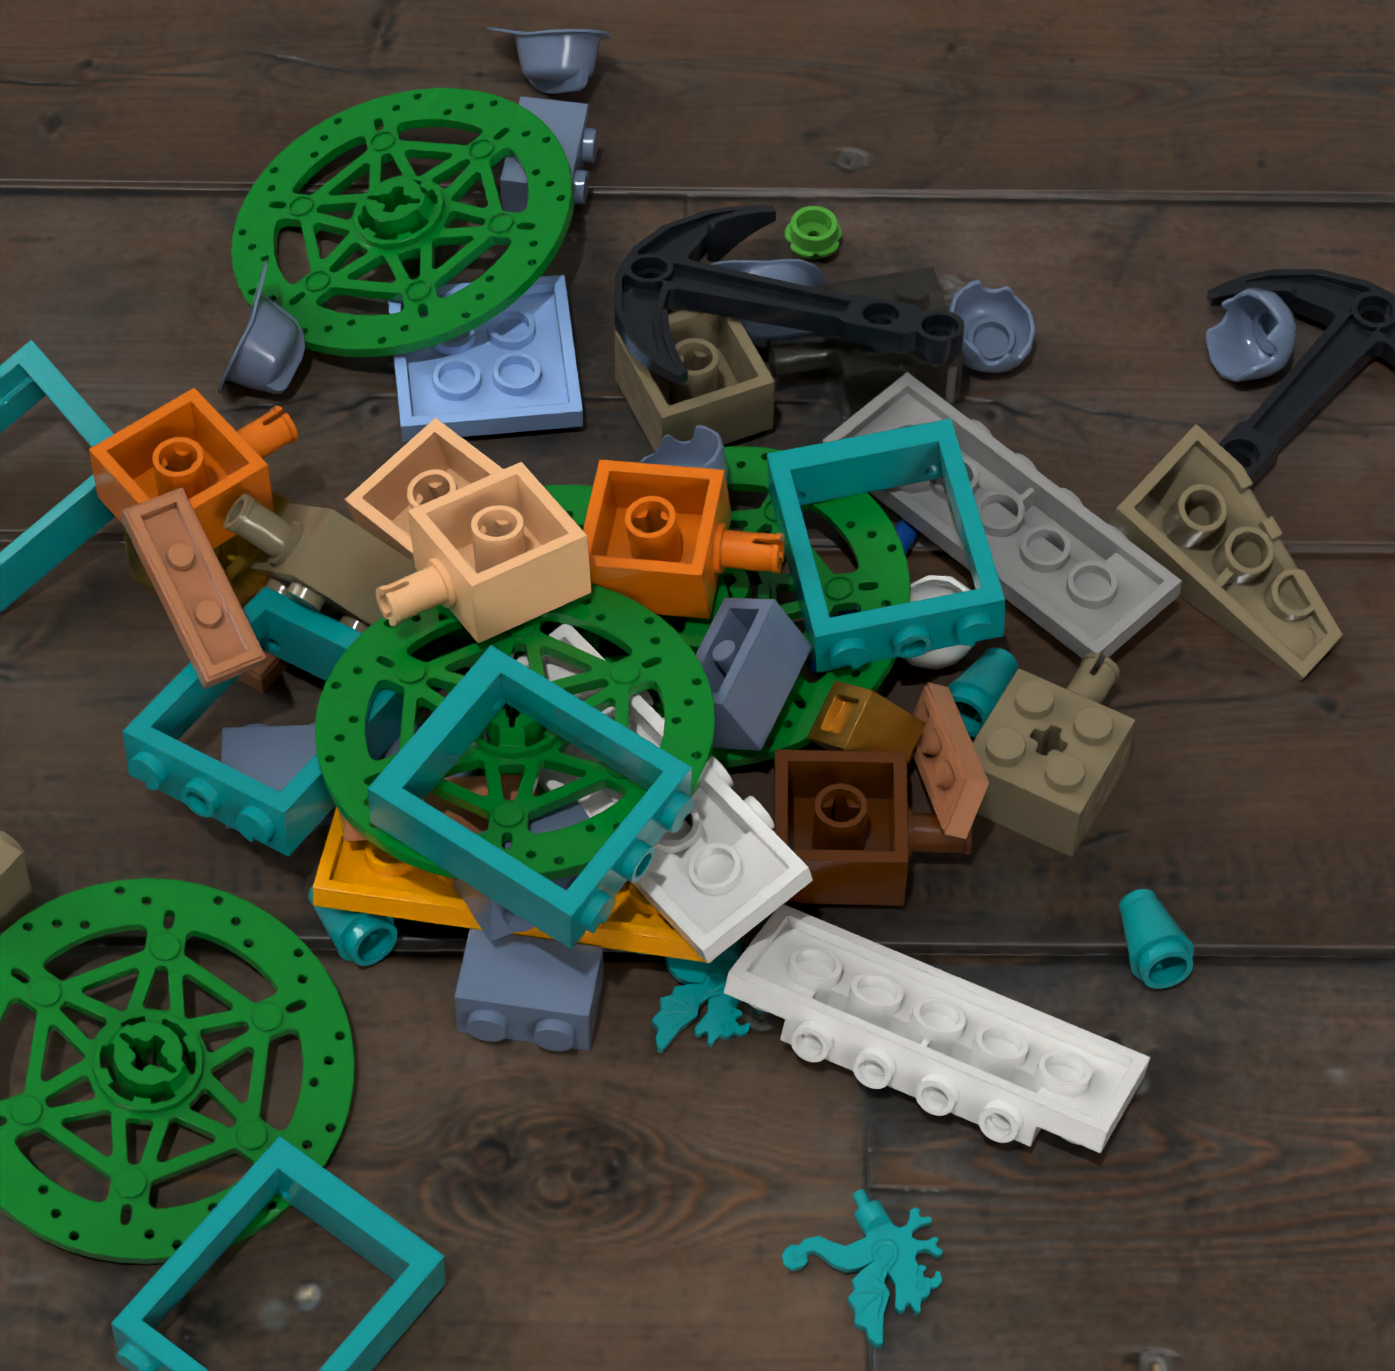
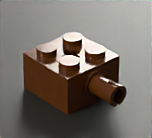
M775 749L773 779V822L775 827L773 831L809 867L813 881L785 903L904 906L908 858L912 857V852L963 853V855H971L972 826L966 839L945 835L936 814L913 813L912 807H907V752Z

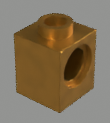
M834 681L807 739L830 751L907 752L908 764L915 754L916 744L926 723L873 690Z

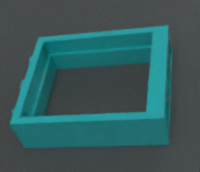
M32 340L0 365V434L47 396L90 447L114 435ZM93 475L0 552V613L115 517L97 497Z
M951 418L767 454L769 493L779 531L784 533L785 554L807 638L812 645L811 653L817 673L849 666L853 670L865 663L895 657L915 658L931 650L961 644L975 646L977 641L1004 636L1005 597ZM943 478L976 589L830 618L800 505Z
M266 586L242 609L263 652L266 651L325 681L347 648L362 634ZM190 662L123 730L128 774L146 783L147 789L159 790L185 803L197 815L206 818L212 817L239 831L250 842H253L255 839L289 857L336 806L325 787L319 769L317 753L279 792L178 741L240 677L238 675L203 689ZM388 688L381 689L377 693L367 721L366 744L369 755L374 760L380 758L400 736L404 695ZM425 706L418 708L417 716L424 710Z
M490 645L368 787L370 821L376 827L572 950L587 930L594 933L600 923L604 924L615 904L614 896L628 880L635 883L644 875L655 854L654 846L666 831L674 834L682 827L684 818L692 811L695 803L694 798L691 797L692 767ZM506 703L648 790L567 891L423 801Z
M279 1136L112 1321L111 1326L118 1351L115 1357L120 1365L125 1366L130 1371H209L157 1332L155 1328L275 1194L279 1195L395 1281L319 1371H372L446 1285L445 1256Z

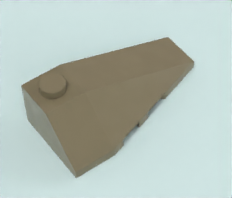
M1195 424L1106 520V523L1116 527L1130 542L1182 580L1179 595L1182 599L1301 681L1343 634L1307 573L1297 568L1279 538L1283 533L1273 516L1267 518L1250 489L1253 483L1244 467L1202 428Z

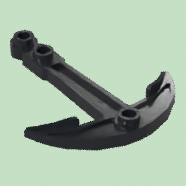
M748 205L724 207L702 211L663 225L630 250L621 262L615 276V327L629 353L648 369L678 385L688 381V371L680 359L671 337L668 310L672 308L837 336L844 342L862 345L864 349L875 354H886L892 351L906 353L916 350L920 353L923 361L935 366L948 365L955 361L964 346V322L958 315L949 311L935 310L925 312L918 305L863 294L845 295L699 262L706 253L709 262L720 261L741 241L776 221V210L773 206Z
M1272 269L1227 281L1208 291L1207 299L1210 305L1222 307L1223 301L1233 298L1248 288L1268 290L1281 297L1292 312L1294 311L1328 326L1247 421L1237 423L1219 443L1221 447L1244 467L1253 483L1250 489L1275 463L1277 452L1371 358L1381 357L1395 367V295L1369 281L1323 269Z

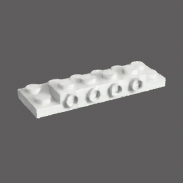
M563 623L548 635L605 660L571 625ZM524 653L516 660L529 668L527 655ZM548 655L542 656L545 678L549 681L584 673V671ZM605 687L574 694V696L584 701ZM645 690L630 697L629 729L660 747L665 718H662L651 707L654 705L653 699L649 692ZM608 707L602 711V713L615 720L614 707ZM570 744L563 752L564 754L601 763L600 760L573 744ZM712 755L700 786L692 797L695 800L692 811L684 818L682 827L676 833L672 834L666 831L654 846L655 854L647 871L637 882L632 883L707 964L813 881L809 867L772 830L775 825L765 808L752 796L742 800L731 789L734 783L730 775ZM545 768L540 773L538 784L546 792H549L580 777ZM604 788L577 801L590 818L618 802L624 795L612 789Z
M784 904L775 910L728 972L724 994L746 1002L755 1009L769 1012L785 1019L780 1040L791 1044L794 1052L800 1058L809 1062H820L826 1059L852 1070L856 1078L869 1088L881 1089L889 1086L913 1096L926 1112L937 1116H943L948 1113L955 1114L978 1124L981 1131L989 1139L999 1143L1016 1140L1031 1146L1042 1128L1061 1136L1070 1143L1082 1145L1101 1153L1141 1084L1150 1060L1149 1056Z

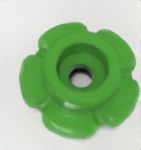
M807 206L794 213L791 222L785 229L784 237L786 242L791 243L790 249L794 254L802 258L817 260L826 258L838 250V241L842 238V230L837 224L835 215L830 210L820 206Z

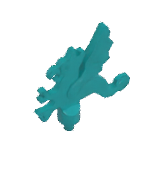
M741 939L737 940L712 960V963L708 964L706 962L664 956L667 970L676 981L685 985L675 986L672 995L660 998V1011L651 1021L652 1027L657 1032L654 1041L657 1053L662 1054L679 1032L696 1021L698 1009L707 1002V1013L693 1030L695 1038H701L706 1035V1046L712 1047L720 1038L728 1040L733 1035L742 1037L748 1034L751 1024L747 1022L745 1025H739L735 1021L743 1015L741 1010L737 1009V1005L743 1001L724 994L728 972L741 956ZM755 1009L757 1015H763L765 1013V1011Z
M860 1189L852 1195L858 1206V1209L854 1212V1218L865 1238L847 1246L834 1243L821 1236L805 1238L799 1245H790L785 1248L781 1259L783 1266L791 1272L801 1270L808 1262L807 1256L811 1254L824 1260L833 1269L844 1273L860 1271L852 1280L853 1292L847 1298V1304L855 1313L853 1328L865 1332L867 1341L875 1349H880L883 1344L884 1313L890 1296V1292L885 1285L886 1277H889L895 1287L894 1311L902 1314L906 1307H910L914 1316L919 1315L921 1312V1301L927 1300L930 1297V1290H937L942 1283L940 1271H936L935 1276L931 1279L924 1277L923 1274L927 1267L918 1265L915 1258L918 1254L926 1252L935 1259L942 1257L943 1249L937 1248L936 1245L939 1240L937 1237H932L929 1240H917L912 1237V1234L918 1229L931 1226L932 1218L929 1216L921 1217L919 1215L920 1209L916 1207L911 1209L907 1225L899 1228L893 1225L880 1200L870 1201L865 1190Z

